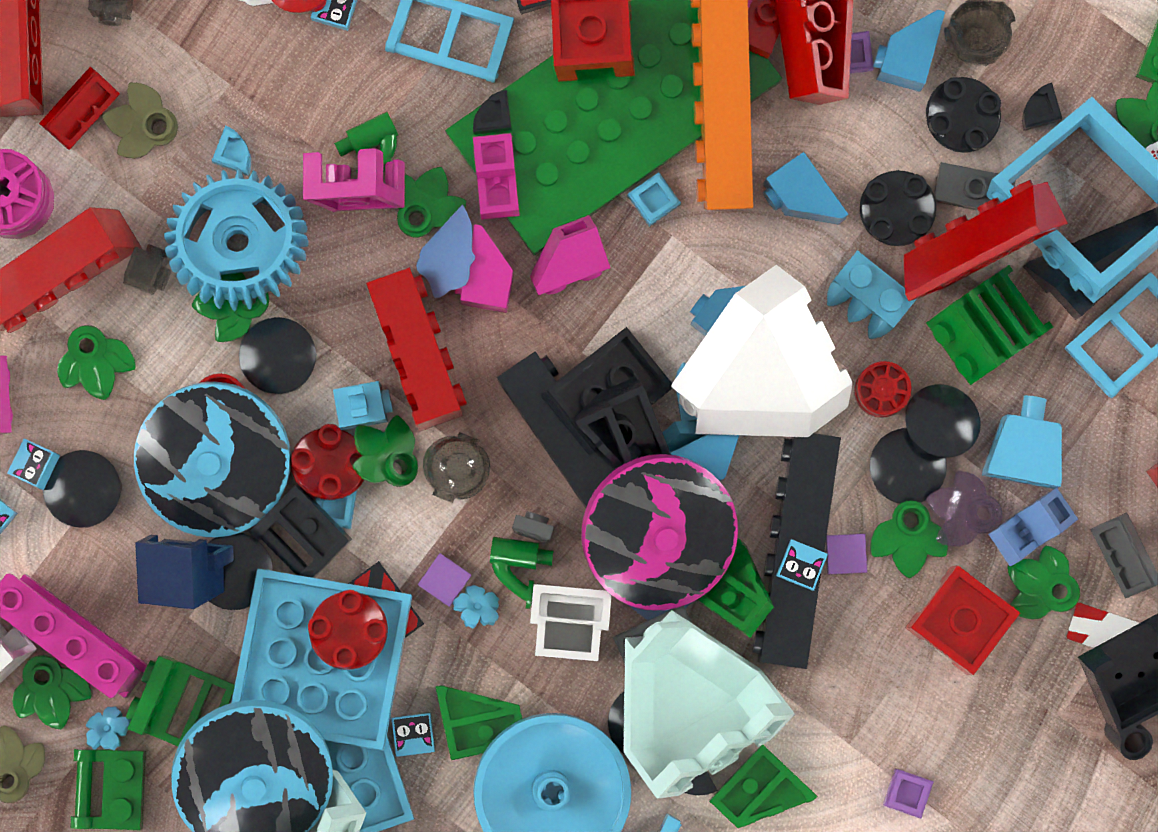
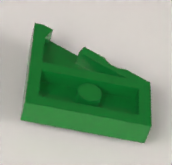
M737 538L734 556L725 574L710 591L696 601L751 638L774 606L747 545Z
M443 685L435 687L451 761L483 754L499 733L513 723L523 719L520 705Z
M761 745L709 799V802L733 825L741 828L768 816L771 817L795 806L814 801L818 796L764 745Z

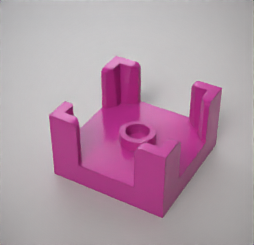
M376 148L361 149L358 151V179H351V167L348 165L326 164V183H322V154L319 152L303 153V200L333 212L404 208L405 162L399 159L387 162L385 165V183H383V152Z

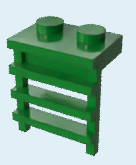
M1010 265L985 280L926 322L933 332L936 341L943 346L955 363L959 373L965 377L970 385L1053 328L1050 321L1044 325L1009 278L1008 275L1013 272ZM994 284L999 289V291L1004 296V298L1009 303V305L1014 310L1019 319L1022 321L1024 326L1027 328L1030 335L1026 333V331L1021 326L1019 321L1016 319L1014 314L1011 312L1009 307L1006 305V303L1003 301V299L998 294L996 289L993 287ZM979 294L1013 340L1014 346L979 299Z
M158 656L156 662L150 660L144 671L142 682L146 683L141 698L135 696L130 704L126 718L131 720L128 730L140 735L149 734L179 746L185 734L198 721L213 684L226 689L219 707L231 703L235 684L169 656ZM194 676L204 680V683L179 738L169 734L168 730L190 678Z

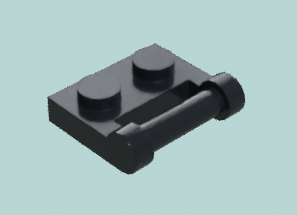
M298 484L249 532L257 541L261 539L295 575L316 578L352 540ZM277 522L314 559L309 565L272 529Z

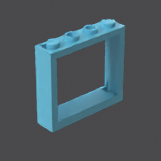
M1091 97L991 180L986 196L990 200L998 197L1000 203L1012 197L1009 191L1014 188L1012 183L1079 127L1157 204L1158 161ZM1158 226L1102 273L1058 230L1045 235L1033 243L1042 251L1044 259L1054 269L1059 268L1070 279V284L1075 291L1080 289L1095 303L1158 249Z

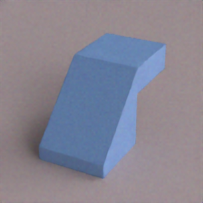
M1055 488L1006 520L988 535L1009 566H1012L1025 558L1038 546L1061 534L1076 522L1078 518L1058 488Z

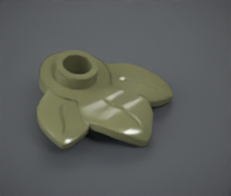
M130 82L127 89L129 104L113 108L102 115L107 127L114 134L122 138L118 145L117 154L126 158L136 159L146 156L154 146H163L172 142L178 133V121L171 111L163 108L159 93L142 83ZM156 122H165L166 129L160 134L153 132V126Z
M1 726L0 801L3 803H15L21 800L28 792L30 780L42 771L45 764V748L43 743H32L24 747L15 731L7 726ZM13 776V786L4 789V780L7 777Z

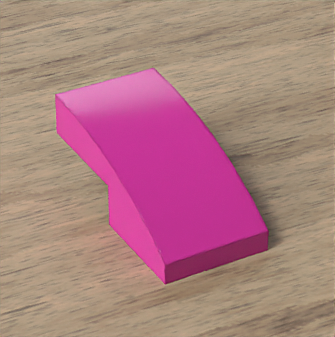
M511 133L473 137L481 220L520 216Z

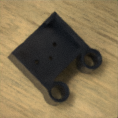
M1158 613L1078 656L1105 719V736L1129 760H1138L1145 757L1153 745L1152 735L1141 723L1158 714Z

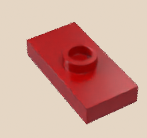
M752 0L748 9L749 51L767 59L772 53L780 32L776 0Z
M89 67L39 124L64 147L70 150L120 93L96 70Z

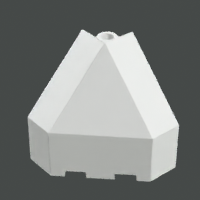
M775 265L735 293L671 385L680 394L679 404L682 405L685 412L697 418L695 434L809 437L848 408L853 382L846 369H838L830 353L836 348L823 322L817 321L815 323L806 305L812 300L805 286L778 265Z

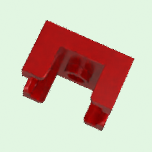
M551 0L553 58L559 82L577 80L576 70L613 67L616 77L635 76L634 56L631 47L630 20H632L630 0Z
M956 565L949 568L940 580L942 583L922 611L917 612L912 617L905 629L920 640H926L953 661L952 664L964 674L974 675L1019 616L1020 612L960 566Z

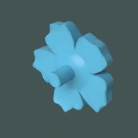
M472 585L467 586L465 593H460L459 597L454 599L453 610L462 612L461 619L464 621L465 627L475 628L479 620L483 626L488 624L493 626L495 624V621L499 618L496 612L499 607V598L495 593L488 592L484 594V588Z
M116 706L107 707L103 711V715L99 712L89 718L86 727L89 729L86 733L87 745L94 750L101 745L104 749L114 751L117 747L121 746L119 736L127 734L131 720L122 717V712Z

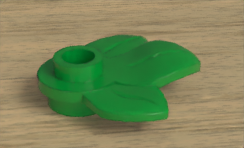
M1157 81L1149 89L1146 100L1120 98L1116 101L1118 120L1144 148L1158 141Z
M442 167L426 171L416 181L405 173L404 208H398L397 222L401 231L409 237L420 238L430 233L433 227L441 228L462 204L466 208L467 202L465 199L457 196H448V180ZM413 213L423 215L424 220L420 225H412L409 222V218Z
M242 272L221 275V280L241 281L246 280V277ZM268 292L265 293L266 305L256 297V302L252 305L251 310L243 304V300L238 301L235 311L232 310L229 300H225L222 307L218 309L214 303V296L204 304L199 294L193 300L192 307L202 316L217 320L215 327V340L217 342H230L244 336L249 331L252 319L258 318L266 312L269 306Z
M83 325L74 329L70 334L67 343L68 351L59 360L57 373L63 388H69L81 382L84 389L90 395L106 400L114 386V372L135 370L136 364L132 352L124 342L119 339L106 338L103 332L95 326ZM85 338L91 339L94 342V349L89 352L83 351L79 345L80 341Z
M395 415L388 423L384 432L365 425H358L356 427L354 435L355 445L362 457L357 459L352 467L362 479L371 483L387 481L393 486L403 487L410 484L416 478L418 462L412 454L415 447V437L408 424L400 416ZM393 463H398L401 466L402 474H398L395 471Z
M905 501L894 509L890 520L882 522L876 527L871 538L870 551L873 557H884L892 554V559L897 569L906 578H912L922 569L927 555L934 557H945L947 555L948 538L943 528L931 521L930 513L923 504L917 501ZM907 513H913L917 517V524L912 528L904 523V516Z
M1046 545L1039 555V561L1022 559L1012 566H1007L1010 579L1016 588L1021 591L1010 604L1020 612V617L1031 620L1041 619L1051 611L1067 612L1077 605L1080 599L1079 585L1069 575V561L1058 549ZM1065 586L1068 590L1066 597L1063 599L1055 598L1053 596L1055 587Z
M37 655L29 659L25 664L22 672L23 681L14 690L12 703L19 718L28 717L36 712L39 719L45 725L61 730L69 719L70 702L88 700L92 697L89 683L73 670L61 667L58 661L51 656ZM45 670L49 673L50 677L46 681H39L35 677V672Z

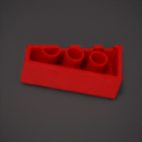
M776 0L789 99L817 105L849 99L853 0Z
M89 207L0 269V331L12 333L28 323L27 318L31 315L51 308L58 303L59 298L82 287L92 278L142 249L118 209Z
M409 267L367 282V288L383 333L386 336L395 367L399 372L400 382L412 409L411 413L418 430L423 431L462 417L463 414L460 407L467 405L460 383L452 385L447 371L454 369L447 347L439 349L434 335L441 333L434 311L428 313L425 311L421 299L428 297L421 275L413 277Z

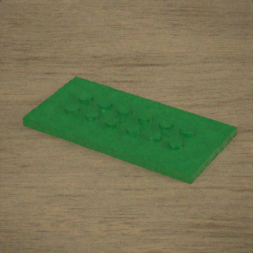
M631 0L632 20H630L635 76L616 77L613 67L576 70L577 80L559 82L552 55L503 89L507 90L512 130L474 135L473 121L481 105L445 130V133L475 175L473 137L511 133L520 216L506 218L533 256L543 250L554 228L585 216L593 215L695 143V140L702 138L701 125H695L694 101H701L700 86H694L693 63L699 62V47L692 46V24L698 23V8H691V0ZM749 51L751 104L782 81V77L767 58Z

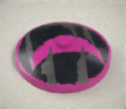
M667 454L649 455L634 459L618 467L594 491L583 517L582 547L591 572L602 587L616 599L627 605L644 610H669L694 602L719 582L734 556L738 538V522L731 497L722 483L711 472L698 463L684 457Z

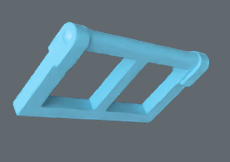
M400 0L388 40L385 43V51L401 54L495 83L499 76L498 72L514 23L513 17L455 0H414L451 11L442 44L437 54L400 43L413 0ZM461 15L500 26L487 68L448 57Z
M1151 272L1064 348L1111 399L1158 357V343L1151 349L1119 314L1147 288L1158 299V279ZM1109 321L1142 355L1135 364L1114 382L1081 348L1084 343Z

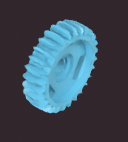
M239 168L236 171L235 178L229 179L224 170L221 171V180L217 182L210 175H207L208 185L202 188L196 182L193 183L196 194L190 196L182 192L185 206L173 204V211L178 218H167L168 227L172 231L164 233V238L169 245L165 247V253L169 259H172L169 261L171 270L177 273L176 277L181 285L187 284L189 294L193 296L200 291L199 297L204 304L214 296V303L218 309L222 307L225 300H229L232 310L235 311L238 301L244 300L247 308L251 310L252 299L256 297L266 305L265 293L271 291L274 295L280 297L277 285L282 282L291 287L292 282L288 272L299 275L301 270L295 261H306V254L302 248L307 247L309 241L306 234H304L308 229L306 221L301 220L304 216L300 206H295L296 201L292 194L286 195L285 188L281 183L273 188V182L269 175L261 183H259L257 172L254 170L248 179H244ZM260 202L269 206L278 214L285 223V226L274 232L254 206ZM207 210H211L212 212L198 241L189 240L192 229L198 219ZM236 234L245 235L249 239L247 247L239 252L231 251L227 247L228 240ZM259 270L258 275L246 280H221V275Z

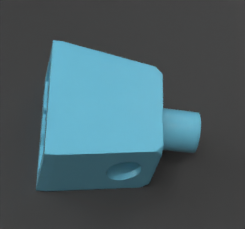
M1025 395L1020 416L1007 414L1001 418L982 471V476L1051 489L1061 487L1062 427L1059 423L1043 420L1047 399Z

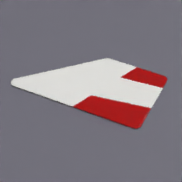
M1077 603L1066 637L1069 640L1094 648L1139 624V622L1083 603Z

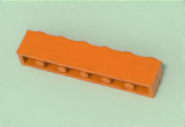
M691 0V8H698V23L692 24V46L699 47V62L693 63L694 86H700L701 101H694L695 125H701L702 140H695L696 163H702L703 179L696 180L697 202H704V209L753 208L748 0Z

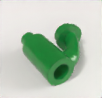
M387 111L347 130L346 134L348 137L334 143L340 156L342 157L354 150L358 155V151L361 149H372L380 145V150L383 152L384 172L386 163L391 162L395 154L397 136H399Z
M493 537L490 564H492L493 571L499 581L519 598L526 601L525 609H530L532 606L533 586L536 583H534V580H529V585H525L511 571V566L536 570V564L552 566L554 551L539 549V543Z

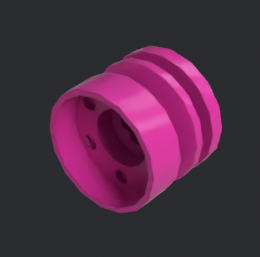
M0 149V186L8 187L11 191L7 197L0 194V236L5 239H22L35 234L48 222L54 209V191L49 178L27 156L12 149Z

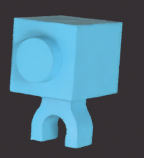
M379 381L333 389L339 428L341 430L355 429L358 425L371 426L387 423L386 413L393 412L389 389L382 390Z

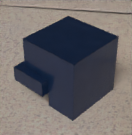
M152 534L135 542L138 603L196 609L224 593L223 566L234 561L233 546L207 543V540L203 539L195 542L163 539L158 542V535Z

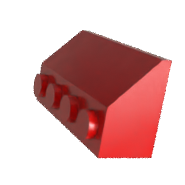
M0 0V117L44 115L40 0Z
M1028 180L1009 190L1012 195L1009 199L1001 203L998 197L977 207L979 215L969 220L966 215H963L945 224L947 232L938 237L932 232L915 240L913 243L916 248L904 254L905 295L908 301L938 292L1067 225L1068 222L1048 182L1033 185L1032 181Z

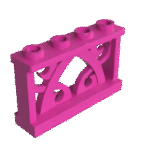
M8 573L1 580L0 617L107 697L114 698L117 693L124 698L129 696L143 677L148 665L29 575L24 574L18 579L13 574Z

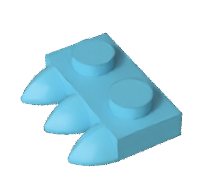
M858 250L832 281L827 292L828 306L839 305L852 297L847 311L849 323L861 321L871 313L873 314L868 325L869 339L879 338L890 332L916 301V299L908 301L905 295V288Z

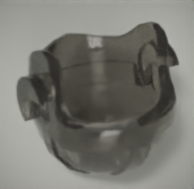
M967 0L951 15L949 25L944 28L946 42H952L955 54L959 59L973 65L988 66L994 64L1009 49L1012 41L1011 23L1016 20L1012 9L1003 1Z
M459 432L458 436H446L438 439L426 450L423 457V471L427 482L434 490L432 495L453 503L455 498L458 500L468 499L482 490L489 478L490 460L486 451L478 445L479 439Z

